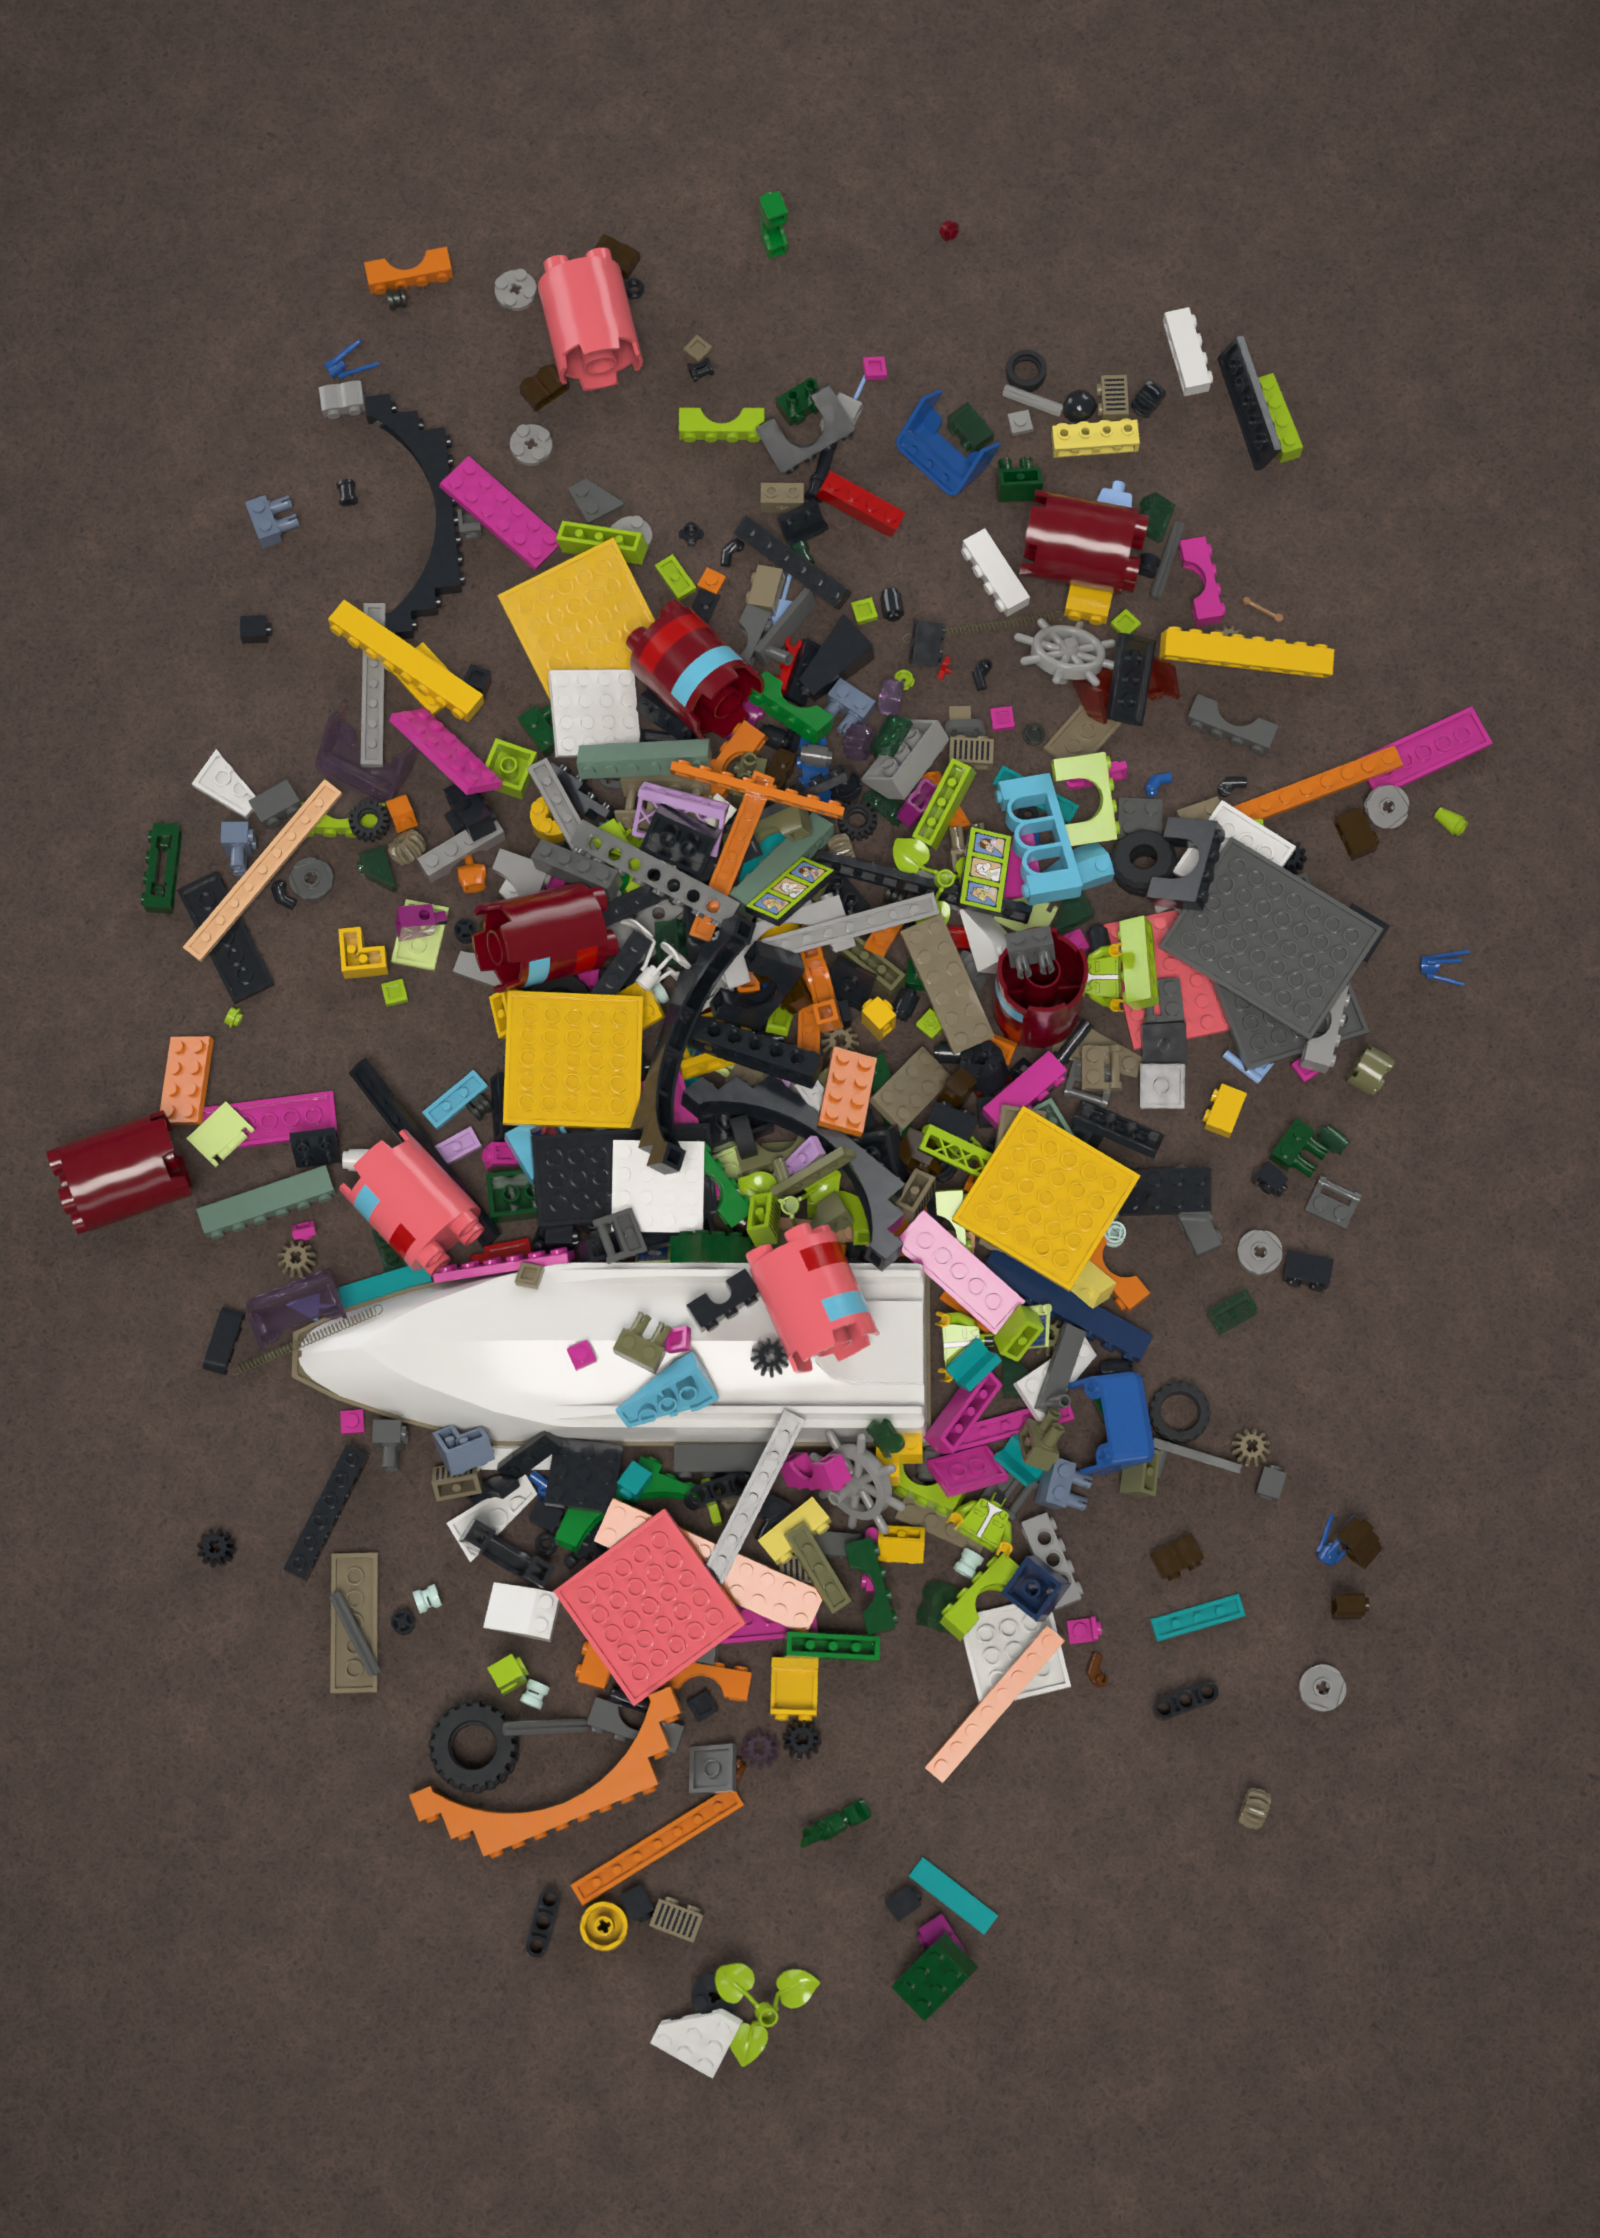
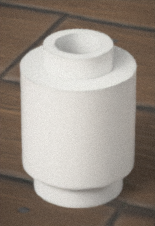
M349 1149V1151H343V1169L356 1171L354 1164L370 1149Z

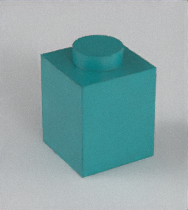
M632 1461L617 1482L619 1494L627 1500L632 1498L637 1502L653 1480L652 1473L635 1461Z

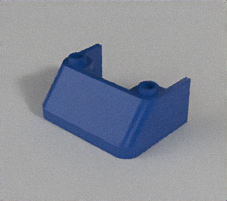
M939 389L922 396L898 435L896 446L906 458L946 494L954 496L961 493L987 468L1002 444L998 441L981 449V451L970 453L967 458L937 432L941 427L942 419L933 407L943 393Z
M1122 1372L1091 1376L1068 1384L1067 1389L1085 1390L1086 1395L1090 1399L1101 1398L1108 1443L1101 1444L1096 1450L1097 1465L1080 1469V1474L1105 1475L1148 1463L1153 1459L1155 1449L1143 1379L1139 1373Z

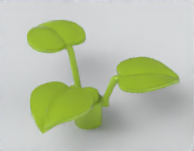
M914 838L895 839L893 858L899 871L917 873L921 869L935 875L934 883L939 888L935 899L939 914H942L945 924H947L950 918L949 904L945 901H938V898L945 888L954 883L955 879L959 878L960 883L964 857L960 858L955 864L957 875L948 869L938 872L923 866L930 857L929 849L924 842ZM934 916L916 920L915 922L918 924Z
M837 1170L805 1188L804 1190L807 1193L798 1198L793 1196H787L784 1199L775 1197L776 1201L781 1203L782 1211L790 1214L793 1227L797 1226L794 1214L800 1209V1201L810 1196L812 1202L817 1204L835 1191L838 1194L841 1173ZM762 1171L738 1179L741 1195H745L749 1200L751 1195L772 1192L771 1188L778 1184L773 1175Z
M733 1963L720 1966L717 1969L715 1985L722 1999L734 2004L738 2003L743 1995H745L755 2006V2016L759 2020L753 2021L751 2025L741 2023L730 2045L731 2051L742 2067L754 2061L765 2048L768 2041V2032L765 2027H772L778 2021V2013L776 2011L779 2010V1997L782 2004L788 2008L801 2007L810 1999L815 1989L820 1985L816 1977L800 1969L784 1971L776 1980V1986L779 1991L775 1993L772 2006L768 2002L757 2003L747 1992L753 1987L755 1982L754 1973L747 1965Z

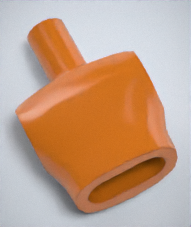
M471 854L464 858L465 865L457 867L458 881L466 893L481 892L486 888L485 865L474 864Z

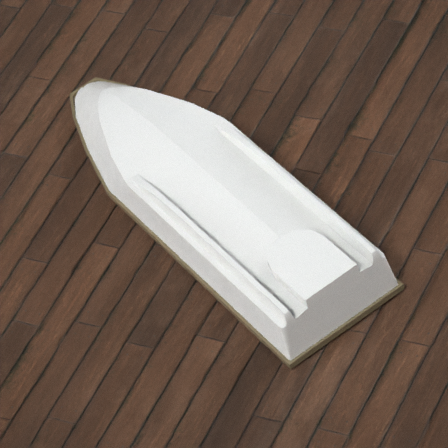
M563 1263L544 1266L545 1271L538 1290L517 1286L515 1279L519 1270L438 1283H427L336 1311L293 1332V1346L297 1350L292 1352V1378L338 1402L392 1420H401L402 1423L431 1431H438L454 1425L460 1435L482 1426L489 1436L491 1445H524L543 1431L550 1432L560 1438L624 1447H674V1444L767 1445L784 1409H787L806 1419L792 1448H832L825 1436L827 1429L834 1431L841 1445H857L859 1434L866 1435L865 1448H876V1433H922L923 1448L931 1447L923 1438L931 1428L930 1276L924 1272L922 1265L918 1263H891L883 1271L879 1270L872 1263H849L880 1335L869 1334L870 1346L838 1362L834 1354L824 1357H818V1355L811 1357L813 1370L801 1374L794 1373L789 1359L784 1360L789 1364L788 1368L781 1367L782 1375H779L775 1370L774 1378H770L768 1371L762 1377L760 1375L762 1368L754 1371L753 1367L757 1363L750 1361L751 1357L756 1356L752 1353V1348L760 1349L758 1347L759 1341L767 1345V1338L771 1339V1344L773 1345L776 1339L780 1340L761 1295L758 1297L759 1301L748 1308L745 1305L738 1310L739 1313L729 1320L727 1318L718 1322L720 1325L710 1332L705 1330L701 1333L687 1311L686 1305L705 1293L712 1302L717 1304L725 1303L731 1296L726 1286L727 1279L743 1269H746L753 1279L749 1263H612L609 1265L608 1263ZM369 1308L372 1310V1313L374 1315L373 1317L369 1312ZM365 1310L368 1311L369 1317H372V1318H369V1319H368V1316L366 1315ZM639 1311L644 1313V1317L647 1314L652 1318L642 1335L647 1340L652 1338L659 1322L664 1323V1326L667 1324L671 1328L688 1326L691 1329L690 1351L673 1354L666 1352L656 1374L615 1355L613 1352V1346L622 1329L631 1328ZM361 1312H363L364 1315H365V1318H366L365 1321H364V1322L361 1321V1323H357V1321H356L355 1318H354V1315H356L358 1322H360V1319H359V1317H358V1313H359L360 1316H361V1320H364V1318H363V1316H362V1314H361ZM350 1316L353 1318V1321L355 1323L354 1325L350 1319ZM346 1318L349 1319L350 1325H353V1326H350V1327H349V1324L347 1323ZM342 1320H345V1322H346V1326H347L346 1329H345V1325L343 1324V1321H342ZM339 1321L342 1323V1327H343L344 1329H342V1328L340 1327ZM335 1323L338 1324L339 1330L342 1329V1331H338V1329L335 1326ZM331 1324H333L336 1332L334 1335L331 1334V1336H328L330 1335V1332L327 1327L329 1326L331 1329V1333H334L331 1327ZM320 1329H322V1331H323V1334H324V1336H325L324 1338H323L322 1334L320 1333ZM316 1331L319 1332L320 1338H323V1339H320V1340H319V1337L317 1336ZM313 1332L315 1333L317 1339L315 1343L312 1342L309 1338V1334H311L312 1340L315 1341V1338L312 1334ZM305 1335L308 1337L309 1343L312 1342V1344H308V1342L305 1339ZM301 1337L304 1338V1341H305V1344H306L305 1346H304V1344H303V1342H302V1340H301ZM297 1339H299V1340L301 1341V1346H304V1347H301V1349H298V1348H300V1345H299ZM588 1340L597 1362L576 1371L566 1349ZM693 1351L705 1368L720 1399L697 1411L691 1412L690 1409L678 1412L677 1416L670 1417V1415L656 1418L653 1422L627 1428L615 1409L671 1363ZM774 1354L765 1355L767 1362H771V1359L773 1362L775 1361Z

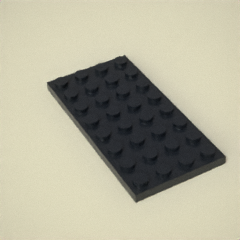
M710 1123L675 1125L678 1141H696L699 1139L700 1142L705 1141L712 1151ZM630 1129L530 1136L538 1228L589 1224L598 1218L612 1214L613 1140H641L642 1136L630 1131ZM704 1174L703 1214L716 1213L715 1210L717 1208L715 1181Z

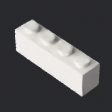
M1189 307L1165 312L1163 324L1184 396L1209 391L1210 385L1213 383V376L1206 367L1208 363L1207 355L1201 350L1202 338L1195 329L1197 326L1195 315H1191Z
M984 528L964 539L961 553L966 561L970 560L973 564L972 570L977 578L981 577L985 584L983 586L987 594H992L995 598V605L1000 613L1004 612L1006 617L1029 605L1030 596L986 529Z

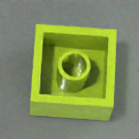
M496 738L485 763L503 781L501 788L495 791L523 800L532 779L527 771V767L537 763L538 757L535 751Z

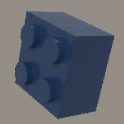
M1026 1556L1001 1594L1034 1621L1043 1622L1049 1617L1071 1583L1037 1556Z

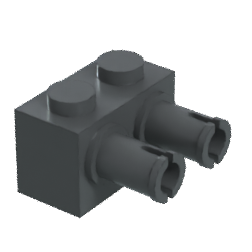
M287 779L249 800L251 809L264 829L276 827L280 820L286 817L292 818L302 806Z
M1050 925L1005 934L1011 968L1016 967L1018 978L1024 979L1023 971H1025L1026 978H1029L1032 975L1030 965L1039 963L1042 974H1047L1046 966L1048 967L1049 974L1054 971L1055 968L1052 960H1056Z
M373 1420L372 1443L377 1450H383L381 1467L384 1468V1472H399V1452L405 1449V1444H409V1431H407V1427L403 1425L401 1420Z

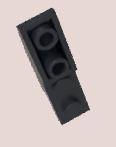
M552 762L550 763L572 805L578 811L595 821L598 814L609 821L613 818L616 821L615 813H613L615 808L604 801L602 804L597 802L599 798L590 793L592 788L586 785L588 780L580 779L577 773L575 776H572L570 774L572 770L563 764H560L558 767Z

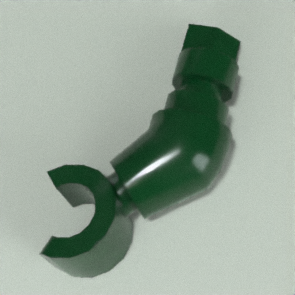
M863 1799L857 1800L842 1808V1814L838 1811L818 1819L814 1825L805 1828L802 1833L803 1839H801L800 1848H805L820 1840L827 1841L848 1828L847 1824L852 1828L870 1819L871 1812Z

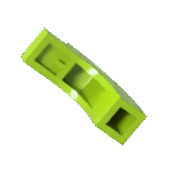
M839 1190L838 1195L844 1201L854 1219V1222L849 1225L853 1232V1245H869L868 1224L859 1197ZM807 1197V1217L814 1218L817 1204L813 1203L810 1197Z

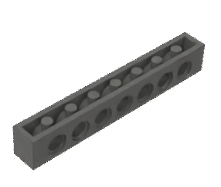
M583 819L570 842L575 846L574 851L584 856L586 853L594 856V861L614 866L613 869L618 870L621 876L624 877L626 873L634 877L632 882L642 887L645 884L653 887L651 892L661 897H664L665 894L672 897L671 902L681 908L684 905L693 908L691 913L702 919L704 915L712 919L711 924L721 928L723 919L735 916L741 906V903ZM596 838L600 839L602 842L600 849L592 850L590 847L591 841ZM613 849H620V859L616 861L611 860V851ZM634 859H638L641 862V867L637 871H631L629 867L630 862ZM652 870L660 871L661 876L658 881L652 882L649 879V874ZM673 880L680 882V889L677 892L669 890V883ZM696 890L700 893V899L692 903L689 901L688 895L691 891ZM712 901L719 902L720 908L716 913H710L708 910V905Z

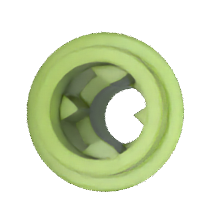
M1442 807L1438 809L1434 816L1451 835L1460 836L1468 825V821L1465 820L1464 816Z

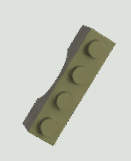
M791 806L760 820L754 832L759 846L764 839L777 833L783 834L792 842L811 836L812 829L809 812ZM728 832L722 834L723 845H725L728 838Z
M798 1136L790 1148L781 1152L767 1151L755 1142L758 1155L743 1160L740 1158L738 1148L735 1147L743 1177L760 1171L774 1173L771 1162L777 1158H784L786 1161L806 1139Z
M835 1191L817 1203L816 1215L810 1225L812 1229L822 1225H829L831 1230L837 1233L853 1223L854 1219L844 1201ZM780 1228L777 1244L772 1245L773 1249L787 1244L784 1237L785 1231Z

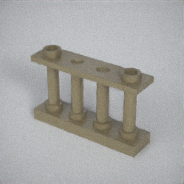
M677 775L621 777L620 782L623 795L627 796L625 810H615L616 822H620L624 829L633 828L636 810H634L635 799L643 782L698 796L709 795L711 786L707 783ZM648 801L646 812L650 813L656 807L652 802ZM686 813L687 815L698 819L695 813ZM645 819L639 823L638 828H649V823Z

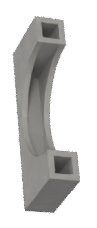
M501 848L492 867L495 874L505 878L513 885L518 896L543 891L546 885H550L553 878L551 875L536 870L532 859ZM460 951L453 969L455 975L491 988L502 984L494 971H480L475 953Z
M833 893L821 896V901L812 903V900L806 902L783 924H800L808 927L845 917L846 914L839 895L833 896ZM756 918L758 922L755 923L756 927L750 945H747L723 974L728 990L750 982L744 955L755 940L757 941L763 933L776 927V925ZM719 931L714 932L715 937L711 938V941L718 938ZM850 938L829 945L834 954L855 947L856 943L854 938Z

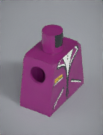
M432 904L397 907L395 926L399 942L431 936L434 934L437 925L447 924L446 911L434 912Z

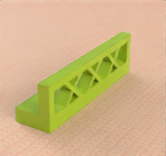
M931 1124L925 1125L921 1133H924L918 1150L973 1176L979 1177L981 1172H978V1170L982 1169L983 1171L993 1155ZM930 1138L938 1142L941 1148L932 1150L925 1146ZM949 1147L959 1152L960 1158L955 1160L949 1158L946 1148ZM970 1157L978 1161L981 1167L976 1169L970 1168L966 1158Z

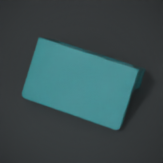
M975 1338L945 1367V1370L960 1388L970 1392L1002 1360L996 1353L989 1351L980 1339Z
M1018 1434L1011 1436L1005 1448L993 1456L995 1461L1026 1487L1040 1480L1045 1472L1039 1468L1024 1464Z

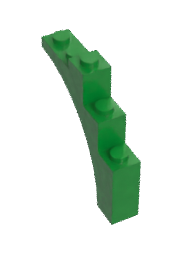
M641 1457L638 1462L639 1465L652 1473L653 1480L637 1502L658 1498L683 1500L684 1495L696 1485L692 1482H686V1484L680 1482L677 1477L668 1473L663 1475L662 1464L653 1457H647V1459ZM617 1488L616 1499L627 1504L636 1503L632 1498L627 1500L621 1496ZM693 1493V1494H692L693 1499H694L696 1502H699V1501H700L699 1495ZM568 1509L555 1536L556 1545L577 1553L585 1538L604 1519L605 1513Z

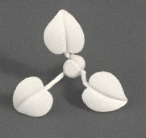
M633 919L621 920V924L635 929L652 941L645 962L640 968L642 973L635 980L644 990L649 992L655 984L658 985L668 975H671L677 981L678 971L667 967V972L662 975L660 972L672 958L684 968H691L686 958L666 942H662L660 947L669 956L657 968L653 965L647 967L656 944L653 935L642 924Z

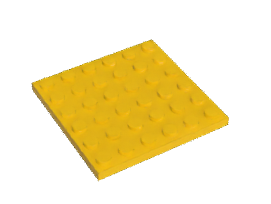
M614 537L497 595L549 700L548 672L550 670H631L630 658L632 651L626 646V640L636 628L645 627L647 629L655 622Z
M508 991L503 1125L630 1129L641 1093L643 996Z
M1023 1106L952 1221L1070 1292L1138 1182L1140 1175Z

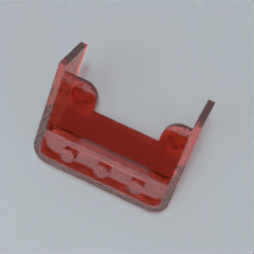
M1154 656L1147 698L1159 700L1163 695H1168L1176 700L1180 699L1175 665ZM1104 667L1095 675L1100 681L1097 687L1092 686L1087 679L1073 680V686L1088 717L1102 724L1107 723L1106 709L1113 670Z

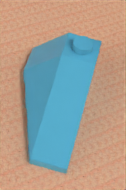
M1098 842L1079 846L1072 850L1083 885L1082 891L1113 880L1114 869L1110 856ZM1059 859L1041 873L1062 870L1061 860Z
M692 1351L671 1363L615 1410L627 1428L653 1422L658 1417L666 1415L673 1417L677 1416L678 1412L690 1409L691 1412L697 1411L720 1398L705 1368Z

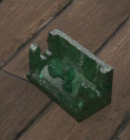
M1245 1289L1208 1310L1206 1316L1218 1336L1257 1315L1256 1310L1258 1308L1248 1290Z

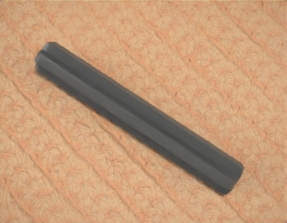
M1175 521L1150 592V597L1153 599H1161L1185 528V524Z
M341 1592L332 1594L330 1600L370 1677L378 1675L381 1670Z
M586 1719L505 1722L502 1725L505 1736L581 1733L588 1730Z

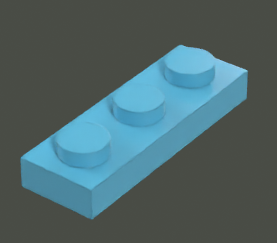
M472 1070L426 1108L422 1114L436 1130H439L466 1107V1103L474 1101L477 1094L485 1092L488 1089V1085Z

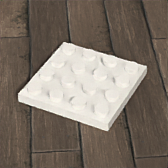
M550 670L548 672L556 758L577 757L579 745L639 742L640 729L638 712L636 711L635 676L631 670Z
M1221 800L1208 819L1218 821L1225 830V839L1221 843L1219 853H1221L1231 836L1281 867H1284L1296 850L1295 845ZM1188 848L1176 865L1173 873L1177 877L1182 878L1192 872L1198 863L1199 851L1194 848Z
M613 1140L612 1214L632 1208L640 1232L679 1233L680 1231H693L695 1233V1230H703L705 1142L678 1141L681 1148L686 1150L681 1170L677 1173L664 1175L646 1166L650 1154L638 1148L640 1140Z
M1014 1604L977 1612L980 1619L963 1638L978 1702L985 1697L1046 1625L1058 1634L1052 1612L1046 1621L1043 1622L1034 1621ZM1061 1646L1014 1701L1071 1687Z

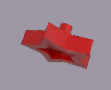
M945 657L937 678L944 680L946 673H952V670L948 669L950 657Z

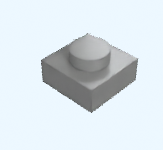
M1028 410L1007 414L1012 436L1033 432Z

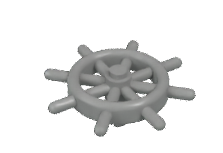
M1040 618L1037 624L1041 630L1035 637L1016 633L1014 636L1016 641L1032 646L1031 655L1022 657L1020 663L1022 665L1036 663L1041 669L1054 675L1052 679L1054 684H1067L1068 679H1087L1092 686L1097 687L1100 681L1095 675L1102 670V667L1113 670L1114 661L1105 659V649L1113 648L1116 645L1115 640L1100 641L1090 632L1083 630L1084 623L1082 621H1077L1075 626H1050L1045 619Z
M827 1429L825 1436L833 1448V1451L829 1454H842L852 1480L845 1483V1487L839 1491H820L819 1497L821 1499L829 1498L833 1505L838 1506L849 1515L848 1527L850 1529H854L857 1526V1519H873L882 1534H887L889 1528L881 1513L888 1506L898 1511L905 1510V1504L892 1497L889 1475L896 1471V1466L893 1464L883 1466L874 1454L865 1449L867 1439L865 1434L858 1435L857 1445H841L834 1431ZM814 1452L809 1455L814 1463L823 1458ZM850 1459L855 1461L854 1466L852 1465ZM870 1495H872L873 1497L876 1498V1502H875V1503H874V1501L872 1500V1498H871ZM860 1497L864 1504L859 1503Z

